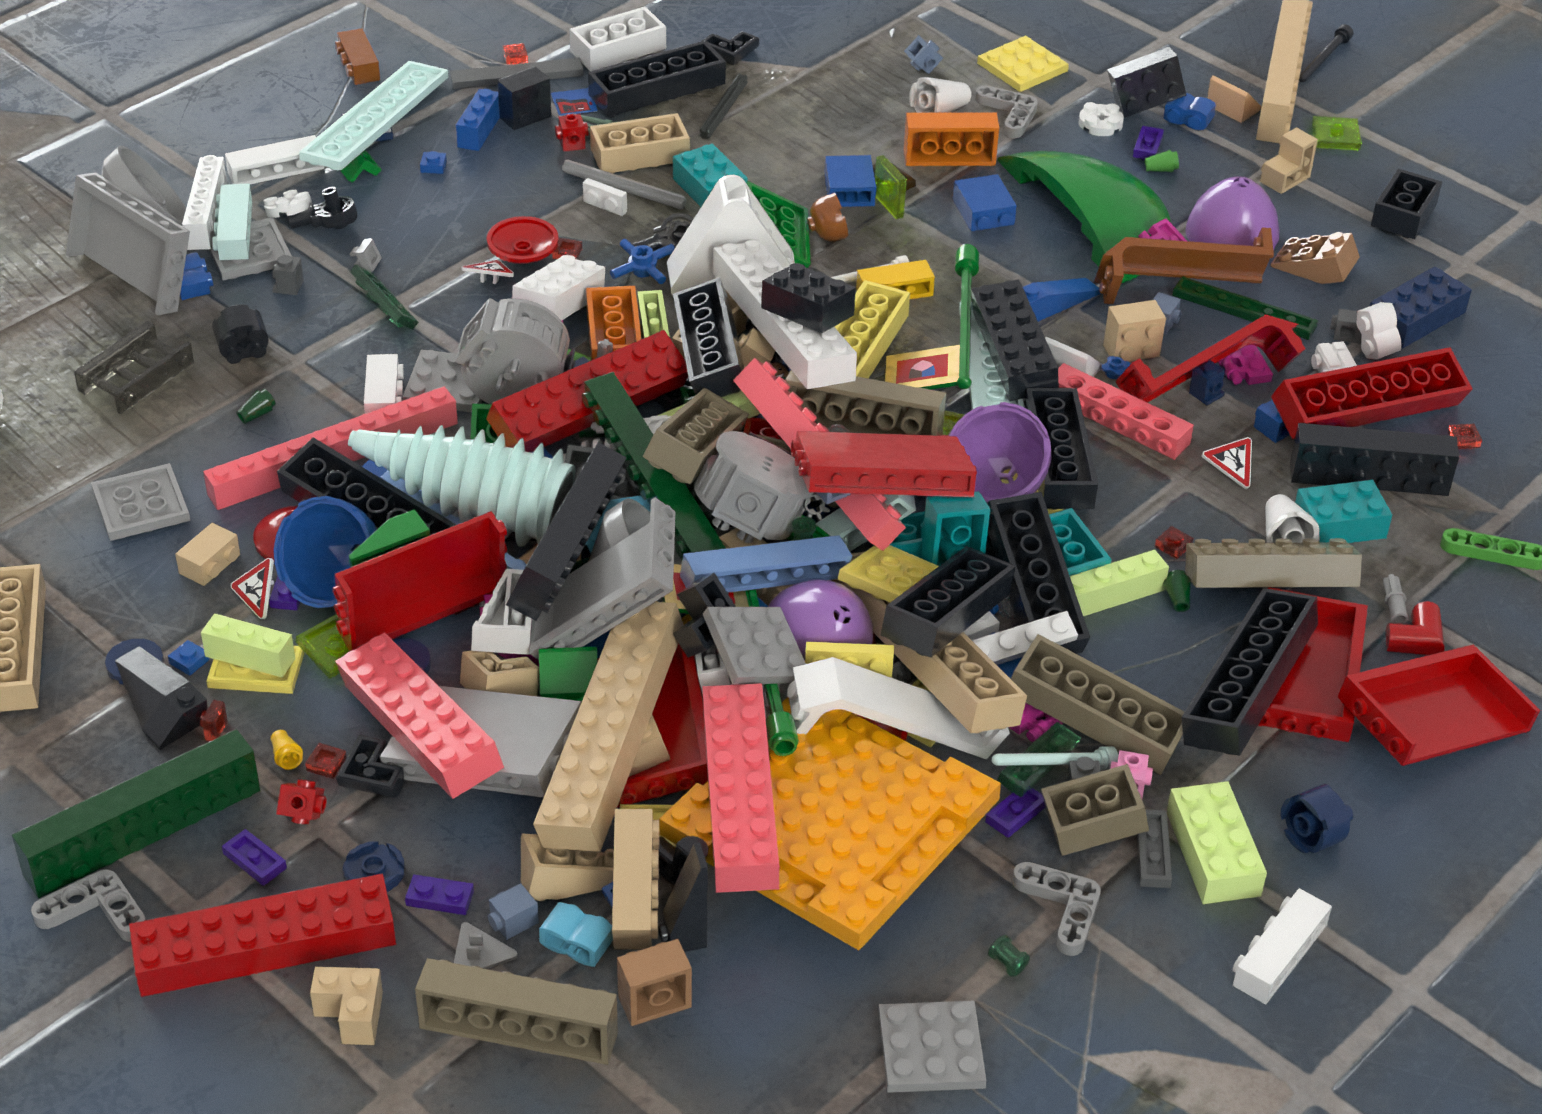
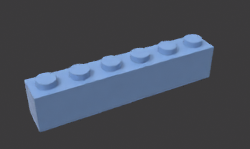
M840 535L683 554L680 577L685 587H688L696 580L715 573L727 593L793 585L809 580L838 579L839 570L851 562L852 554Z

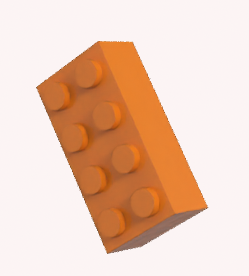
M997 112L906 113L904 138L906 166H996L999 137Z
M635 286L586 288L591 361L597 357L599 341L608 339L609 342L613 343V351L641 340Z

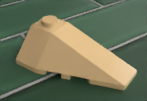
M522 834L521 883L534 900H559L602 890V887L613 882L614 849H607L603 853L543 848L537 834Z

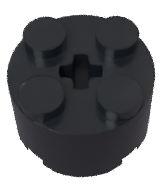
M243 304L233 305L220 312L221 316L217 320L214 319L212 329L219 351L230 364L239 363L241 359L249 357L261 358L266 354L269 337L262 316L257 309H249L248 305Z

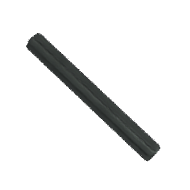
M740 73L735 77L699 129L701 138L709 139L748 83L747 75Z

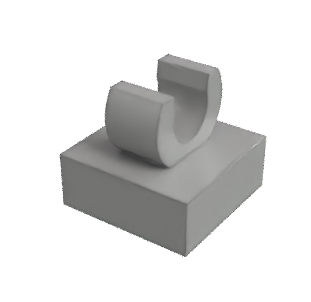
M364 239L359 247H354L350 252V256L357 257L355 266L362 267L364 273L373 272L382 259L373 239Z

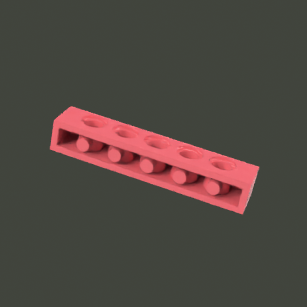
M1065 363L1058 368L1059 388H1077L1083 416L1174 460L1190 445L1193 424Z

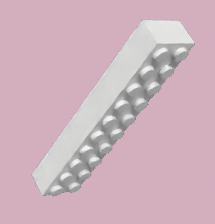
M748 240L745 243H726L720 247H713V275L716 278L720 277L726 291L806 389L856 380L857 353L835 327L824 333H819L761 308L762 280L784 268L760 241Z

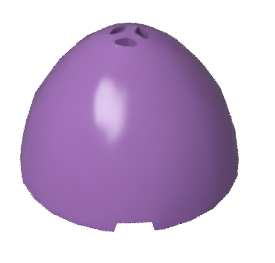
M1239 176L1226 178L1203 193L1193 207L1185 229L1186 236L1190 242L1253 246L1254 238L1258 237L1262 227L1271 228L1273 251L1279 241L1277 212L1270 197L1258 183L1249 178Z
M1000 402L997 405L979 406L965 414L955 424L949 436H957L961 445L965 447L967 455L970 456L971 462L976 466L977 474L974 492L979 491L987 504L989 500L1035 493L1048 473L1051 463V445L1047 430L1037 416L1030 410L1017 404ZM1010 469L1008 473H1002L1005 470ZM1015 473H1017L1018 477L1014 481L1013 476L1015 475ZM1001 480H1008L1009 483L1005 484Z
M829 580L800 582L782 590L768 606L781 607L804 660L806 642L872 644L873 623L869 611L863 601L843 584ZM834 612L838 615L837 620L834 617ZM845 618L850 619L848 623L843 624Z

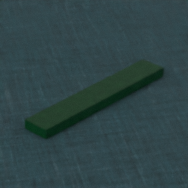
M1181 277L1173 289L1172 296L1251 322L1264 315H1269L1297 323L1298 325L1293 329L1294 333L1306 340L1310 339L1317 328L1318 320L1186 277Z

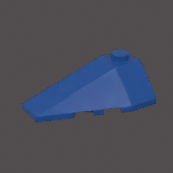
M1087 278L1035 282L1023 286L1037 321H1041L1100 295L1099 287Z

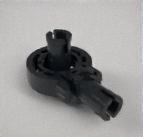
M328 187L322 191L325 201L317 205H310L306 211L288 216L289 224L292 229L310 224L316 228L319 226L334 229L345 228L348 224L353 223L358 216L354 200L349 196H338L335 187Z
M684 213L672 214L663 221L661 226L653 228V233L655 234L653 237L634 242L633 246L646 245L651 247L653 251L669 244H673L676 248L688 229L687 227L690 226L689 223H692L694 218ZM675 219H683V220H686V221L680 222V220H675Z

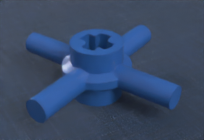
M627 239L621 240L620 246L630 257L628 263L610 270V275L613 279L633 271L635 276L642 278L651 276L659 284H663L666 281V277L656 268L657 260L672 254L675 249L673 244L653 251L649 246L640 245L634 247Z

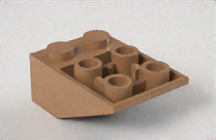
M1336 232L1327 236L1313 235L1309 238H1290L1285 242L1270 265L1272 268L1320 284L1344 282L1360 256L1352 233L1342 234L1341 232Z

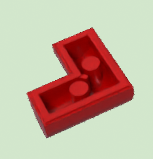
M1421 602L1414 606L1411 613L1412 625L1388 623L1386 626L1387 651L1424 655L1445 651L1440 608L1433 602Z

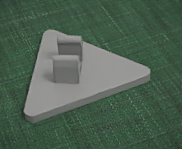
M468 922L461 924L454 963L489 969L517 958L516 950Z

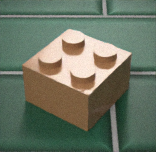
M678 939L661 942L653 947L632 951L617 957L618 998L631 1026L692 1007V967Z

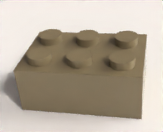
M1128 764L1041 789L1046 813L1062 856L1149 831L1145 806Z

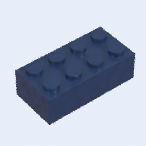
M1434 266L1370 302V306L1380 302L1392 303L1396 312V327L1400 334L1401 348L1403 349L1466 313L1472 289Z

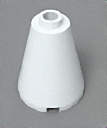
M921 77L916 83L912 84L910 90V105L915 108L917 113H950L968 104L971 99V90L966 83Z
M1278 494L1272 496L1267 501L1265 506L1266 543H1276V539H1290L1292 543H1302L1303 539L1307 538L1320 540V529L1316 520L1288 496Z

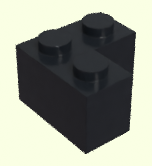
M715 573L696 580L677 594L692 619L676 630L673 635L688 658L706 651L715 644L703 616L706 608L736 607Z

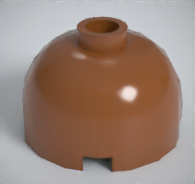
M835 193L818 198L810 209L811 217L807 218L810 231H815L819 238L831 242L848 237L846 219L841 214L840 209L842 207Z

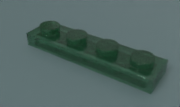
M355 264L350 271L357 279L355 283L368 291L367 296L380 304L378 308L391 316L390 321L400 328L406 326L414 330L418 324L414 316L371 271Z
M1056 722L1023 753H1070L1077 747L1081 737L1059 722ZM1010 765L1000 772L997 781L1009 791L1022 797L1056 765Z

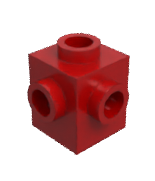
M581 114L558 116L559 126H555L556 139L560 140L563 152L585 149V136L589 135L587 122L583 123Z
M298 779L297 784H281L276 814L292 817L291 822L298 824H309L310 820L319 819L326 809L327 798L324 796L325 789L315 787L316 782L302 779Z

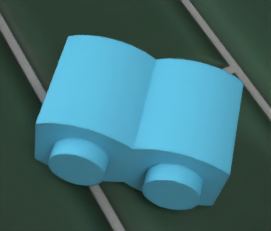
M558 902L539 928V942L543 946L556 953L567 954L573 960L595 967L613 941L612 925L608 920L601 916L585 914L578 906Z

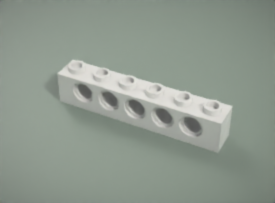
M208 155L199 160L182 226L190 231L187 250L211 249L214 236V222H216V194H220L221 185L227 184L223 157Z

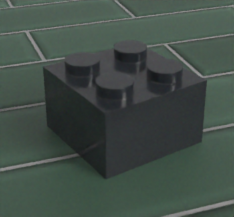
M536 66L498 80L500 119L513 130L552 116L550 78Z

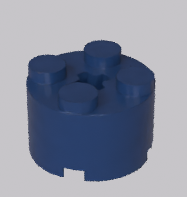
M1328 784L1313 787L1286 799L1280 813L1281 820H1286L1287 829H1284L1286 837L1297 850L1303 853H1317L1344 841L1349 834L1350 821L1354 817L1351 807L1344 804L1340 796Z

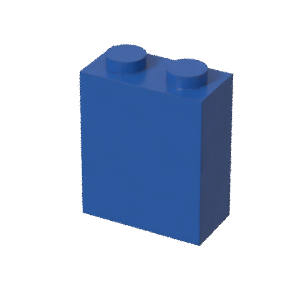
M871 155L825 156L824 175L827 195L835 193L841 207L875 206L876 183Z
M998 174L954 181L953 201L970 231L1015 225L1017 205Z

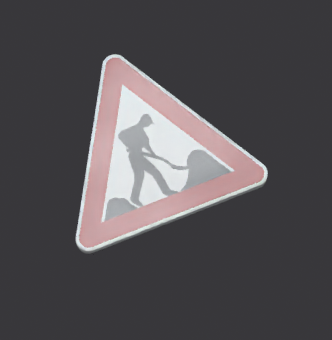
M500 260L466 265L461 268L462 271L481 273L480 280L482 283L486 281V274L493 275V284L498 282L499 276H514V273Z
M1247 437L1202 453V458L1244 489L1250 487L1251 438Z
M272 558L265 559L231 583V589L260 619L267 617L268 603L271 596L270 587L274 584V581L271 580L274 563Z

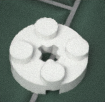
M1088 102L1084 104V109L1080 111L1079 126L1082 129L1084 127L1089 129V133L1092 135L1111 136L1114 135L1115 130L1119 129L1120 131L1123 127L1124 116L1119 111L1117 104L1110 103L1105 105Z
M297 190L286 191L283 193L284 196L280 198L270 197L263 200L266 216L273 218L280 217L279 213H287V216L308 210L310 205H312L309 192L298 193Z

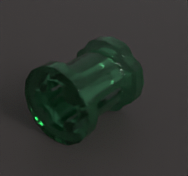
M799 517L793 520L794 538L792 541L812 539L813 533L816 531L815 521L809 517Z
M1007 935L997 938L988 950V955L994 960L997 959L1006 968L1007 974L1011 977L1020 974L1030 961L1029 954L1017 949L1012 944V939Z

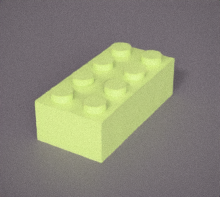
M1229 782L1171 789L1167 815L1202 904L1260 897L1267 872Z

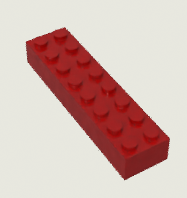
M662 330L493 402L486 419L498 437L502 433L504 434L505 447L514 448L518 441L523 438L525 451L532 453L541 443L545 447L591 427V424L595 422L592 410L586 408L583 403L582 393H585L584 381L614 372L634 405L638 406L684 386L688 378L686 361L665 330Z
M1451 347L1286 379L1282 381L1271 398L1291 438L1295 439L1298 423L1355 427L1456 406L1463 401L1473 388Z
M383 874L129 924L135 974L141 997L396 945L394 922Z

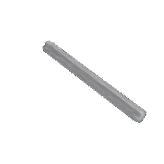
M565 160L562 166V170L565 173L583 179L589 178L621 191L678 209H683L687 201L682 195L571 160Z

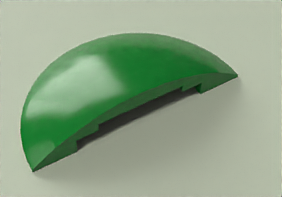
M1056 151L1022 152L997 158V161L1019 184L1041 180L1082 223L1081 232L1093 243L1091 259L1098 267L1103 255L1125 237L1139 238L1138 236L1143 231L1150 235L1148 230L1151 226L1165 218L1171 223L1166 206L1148 185L1131 173L1108 162L1084 155ZM1124 274L1121 283L1127 282L1140 275Z

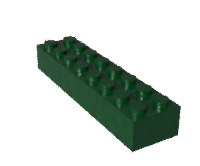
M235 729L12 834L22 875L39 899L189 825L195 824L218 811H222L226 807L251 797L253 794L261 791L254 750L239 731Z

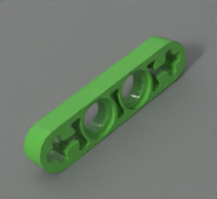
M1456 528L1446 529L1442 535L1440 545L1447 553L1526 569H1542L1541 545ZM1474 544H1481L1487 548H1478ZM1502 549L1510 550L1514 554L1505 553Z

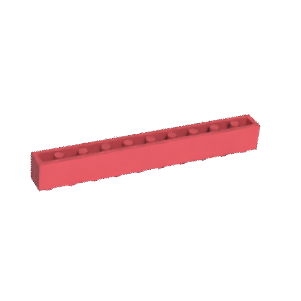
M754 358L733 380L790 449L792 440H796L797 431L829 432L821 423L817 424L815 422L817 417L810 409L801 406L804 403L803 400L793 391L791 393L788 391L790 385L780 376L778 378L775 376L777 370L767 361L763 364ZM851 494L835 501L865 538L882 551L906 528L899 520L902 516L900 512L891 504L889 506L886 505L887 497L884 494Z
M443 386L203 471L207 495L216 509L220 510L281 488L277 471L313 437L354 462L365 458V456L352 450V447L348 446V439L353 430L397 433L400 429L401 433L415 434L419 426H421L423 435H429L436 432L440 425H443L444 429L457 425L456 400L446 387Z

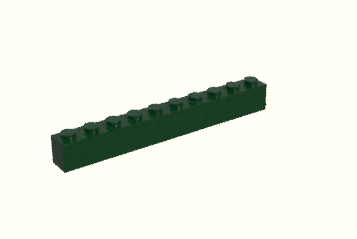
M611 372L584 381L585 393H582L583 403L586 408L592 410L597 426H602L607 442L613 444L616 452L627 457L624 463L627 466L629 477L632 481L637 482L642 498L648 500L650 505L651 500L657 498L675 511L674 543L678 556L682 558L685 553L726 549L685 483L674 479L668 471L653 467L649 460L643 457L653 437V433L615 373Z

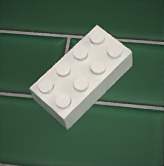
M646 7L569 29L570 52L576 58H580L581 63L590 72L666 49V26Z
M563 255L556 261L549 263L544 268L537 270L532 275L523 278L522 281L513 285L512 299H524L538 303L551 310L562 321L587 305L586 288L604 287L605 267L596 265L594 261H580L575 259L574 256Z

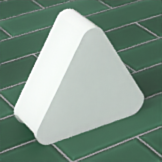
M727 175L719 179L667 260L672 296L673 293L716 279L713 275V247H720L726 243L740 244L748 240H757L765 246L784 269L795 263L792 249L741 177Z

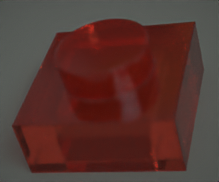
M524 43L502 45L506 64L528 62V54Z
M559 238L558 246L552 253V258L557 260L563 255H571L578 259L582 251V241Z
M1475 424L1449 426L1448 435L1457 436L1458 449L1481 447L1482 438Z
M1170 526L1156 539L1155 547L1178 559L1186 552V543H1193V537Z
M213 699L208 710H204L201 715L200 726L203 727L205 740L207 741L218 738L228 722L223 701Z
M318 743L305 763L306 771L333 779L346 760V751Z

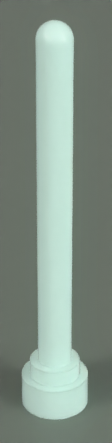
M1102 746L1092 753L995 754L992 757V763L996 766L1069 765V761H1078L1081 757H1089L1094 761H1099L1101 770H1108L1111 767L1112 761H1118V752L1113 746Z

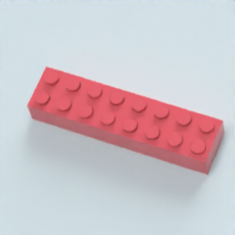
M386 633L372 638L366 644L348 652L345 656L335 661L344 684L349 691L452 799L504 768L495 741Z
M762 683L702 686L716 893L779 889V857Z

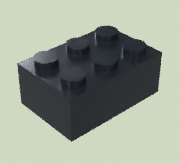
M1170 47L1107 69L1115 103L1119 106V111L1122 112L1124 118L1187 95L1178 56Z
M1398 168L1375 203L1371 226L1415 240L1437 205L1442 182Z
M794 263L762 280L761 308L819 333H824L854 316L856 287L848 285L842 280L828 277L822 272L808 269L803 264Z

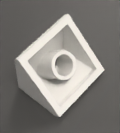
M1045 337L1058 368L1065 363L1092 377L1101 370L1102 364L1090 355Z

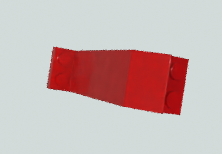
M1264 315L1155 379L1150 368L1139 358L1130 364L1115 383L1120 390L1149 403L1192 378L1193 369L1210 360L1216 364L1245 346L1254 345L1261 348L1278 372L1292 363L1305 350V347L1300 337L1293 331L1298 325L1297 323Z

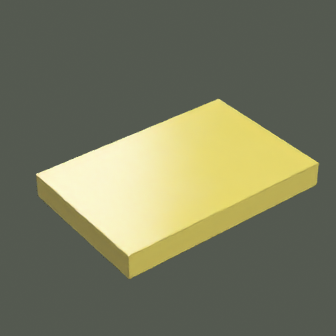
M294 646L295 660L283 678L213 659L206 681L207 687L293 694L304 657V646Z

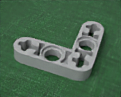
M984 85L976 89L975 100L978 104L1010 112L1005 120L1004 134L1010 138L1023 136L1037 111L1038 100L1031 95Z
M1022 862L1016 865L1012 883L1018 891L1067 905L1058 930L1056 946L1065 955L1074 956L1080 954L1084 949L1099 903L1101 892L1099 884L1089 878L1031 862ZM1025 875L1030 876L1028 879H1023ZM1054 881L1060 882L1064 885V888L1055 890L1048 884ZM1070 887H1073V893L1069 892ZM1084 892H1089L1088 896H1084ZM1076 912L1082 913L1087 919L1076 921L1071 917V914ZM1071 931L1076 932L1073 942H1068Z
M111 870L95 872L37 900L31 908L35 925L41 929H50L100 906L119 936L128 942H131V936L126 919L130 917L132 923L146 920L143 912L120 878ZM72 896H84V899L78 903L68 902ZM118 901L127 903L125 907L119 910L110 908L113 903Z

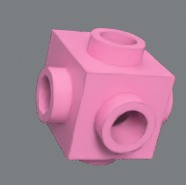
M1119 750L1118 761H1112L1110 769L1128 764L1142 799L1144 786H1150L1153 768L1147 767L1149 755Z

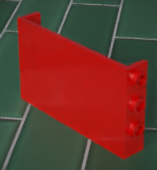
M797 431L796 440L791 442V456L795 457V466L799 467V476L803 477L809 492L974 497L977 474L976 466L971 462L970 456L967 455L965 447L961 445L957 436Z
M490 511L336 573V586L332 588L337 600V604H334V609L339 618L336 621V627L349 651L359 648L372 638L383 633L394 639L483 602L484 595L493 594L495 587L507 569L505 553H507L505 536H507V530L503 521L497 520L493 512Z
M1268 587V589L1279 590V591H1285V592H1291V593H1297V592H1292V591H1287V590H1281V589H1276V588H1270V587ZM1316 596L1318 625L1258 726L1272 727L1288 732H1297L1349 743L1355 716L1337 696L1346 676L1360 672L1368 605Z
M679 643L652 712L670 760L628 777L617 808L620 807V804H634L662 797L663 795L691 789L696 783L704 785L708 781L703 694L698 678L696 656L688 658Z
M1474 644L1347 675L1337 696L1402 766L1530 732L1540 712V709Z

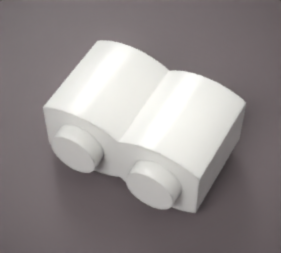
M1380 302L1357 311L1356 323L1362 334L1361 349L1366 358L1379 359L1401 350V338L1396 327L1397 317L1392 303Z

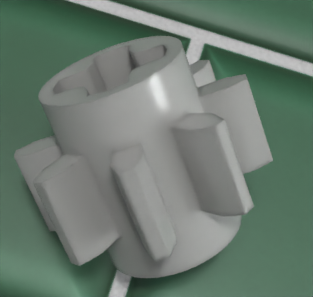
M815 492L810 498L813 501L818 500L820 505L816 507L817 512L814 509H808L807 505L811 503L809 498L803 501V512L807 514V519L810 520L815 515L816 519L820 521L822 520L820 513L822 511L829 512L830 509L825 507L824 500Z

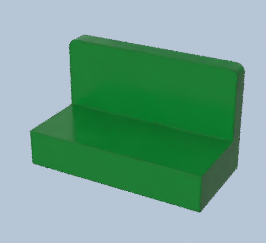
M365 149L340 171L348 181L353 183L363 169L375 176L382 169Z

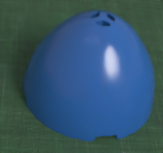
M329 496L313 497L300 502L299 506L282 520L274 543V563L279 579L286 584L294 599L316 608L334 607V604H337L332 589L336 586L335 574L350 568L349 555L357 545H361L377 528L363 511L344 500Z

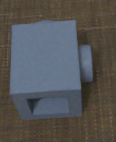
M1158 292L1153 300H1156L1166 317L1164 334H1167L1174 323L1178 324L1182 315V310L1179 309L1181 299Z
M521 883L489 899L490 914L487 915L491 927L495 931L499 930L506 940L539 923L538 903Z

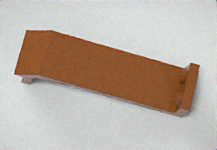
M1262 227L1258 237L1254 238L1253 246L1125 237L1103 255L1093 283L1100 284L1099 290L1100 294H1103L1104 304H1114L1124 274L1262 283L1264 271L1270 258L1274 256L1271 228Z

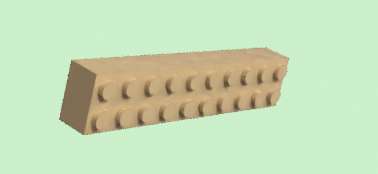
M1282 1L1256 140L1279 143L1282 135L1290 131L1313 1Z
M864 552L851 553V554H852V560H851V561H853L854 559H856L858 556H860V555L863 554ZM838 579L829 580L843 584L863 601L873 623V632L885 645H894V654L970 733H981L982 731L1005 729L1020 725L1027 695L964 632L933 657L919 655L915 650L903 645L894 644L890 639L880 635L886 605L890 602L874 598L870 593L861 589L851 588L847 583Z
M654 602L610 630L533 823L543 848L601 851L615 814V809L618 806L678 645V641L673 633L683 626V622L676 603Z

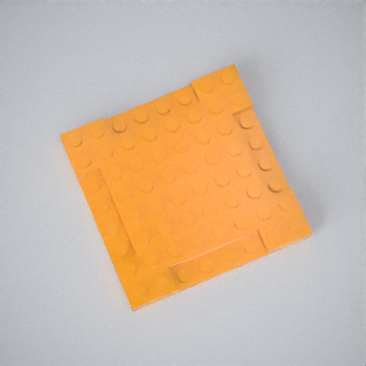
M787 697L782 702L783 711L791 714L789 698ZM834 709L824 713L807 734L797 733L799 742L792 754L779 756L771 750L768 743L779 857V889L758 890L757 892L853 948L860 950L997 803L1000 798L1001 783L951 756L944 762L852 712ZM707 781L704 785L696 783L659 818L660 836L674 844L687 836H696L703 839L708 846L706 862L714 866Z

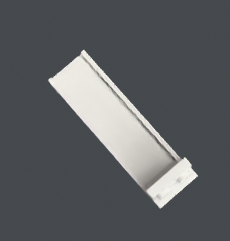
M834 657L793 667L795 681L790 683L787 690L791 715L794 718L798 734H807L824 713L834 709L846 710L987 759L1010 734L1008 727L1005 729L982 731L981 733H970L930 691Z

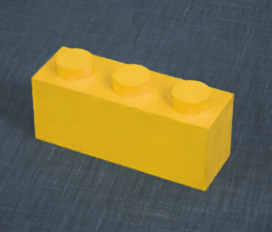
M926 260L857 270V291L864 280L910 292V299L929 297L934 294L935 276Z

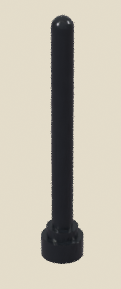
M1343 24L1335 31V38L1300 74L1299 82H1305L1340 44L1349 42L1354 35V31L1349 25Z

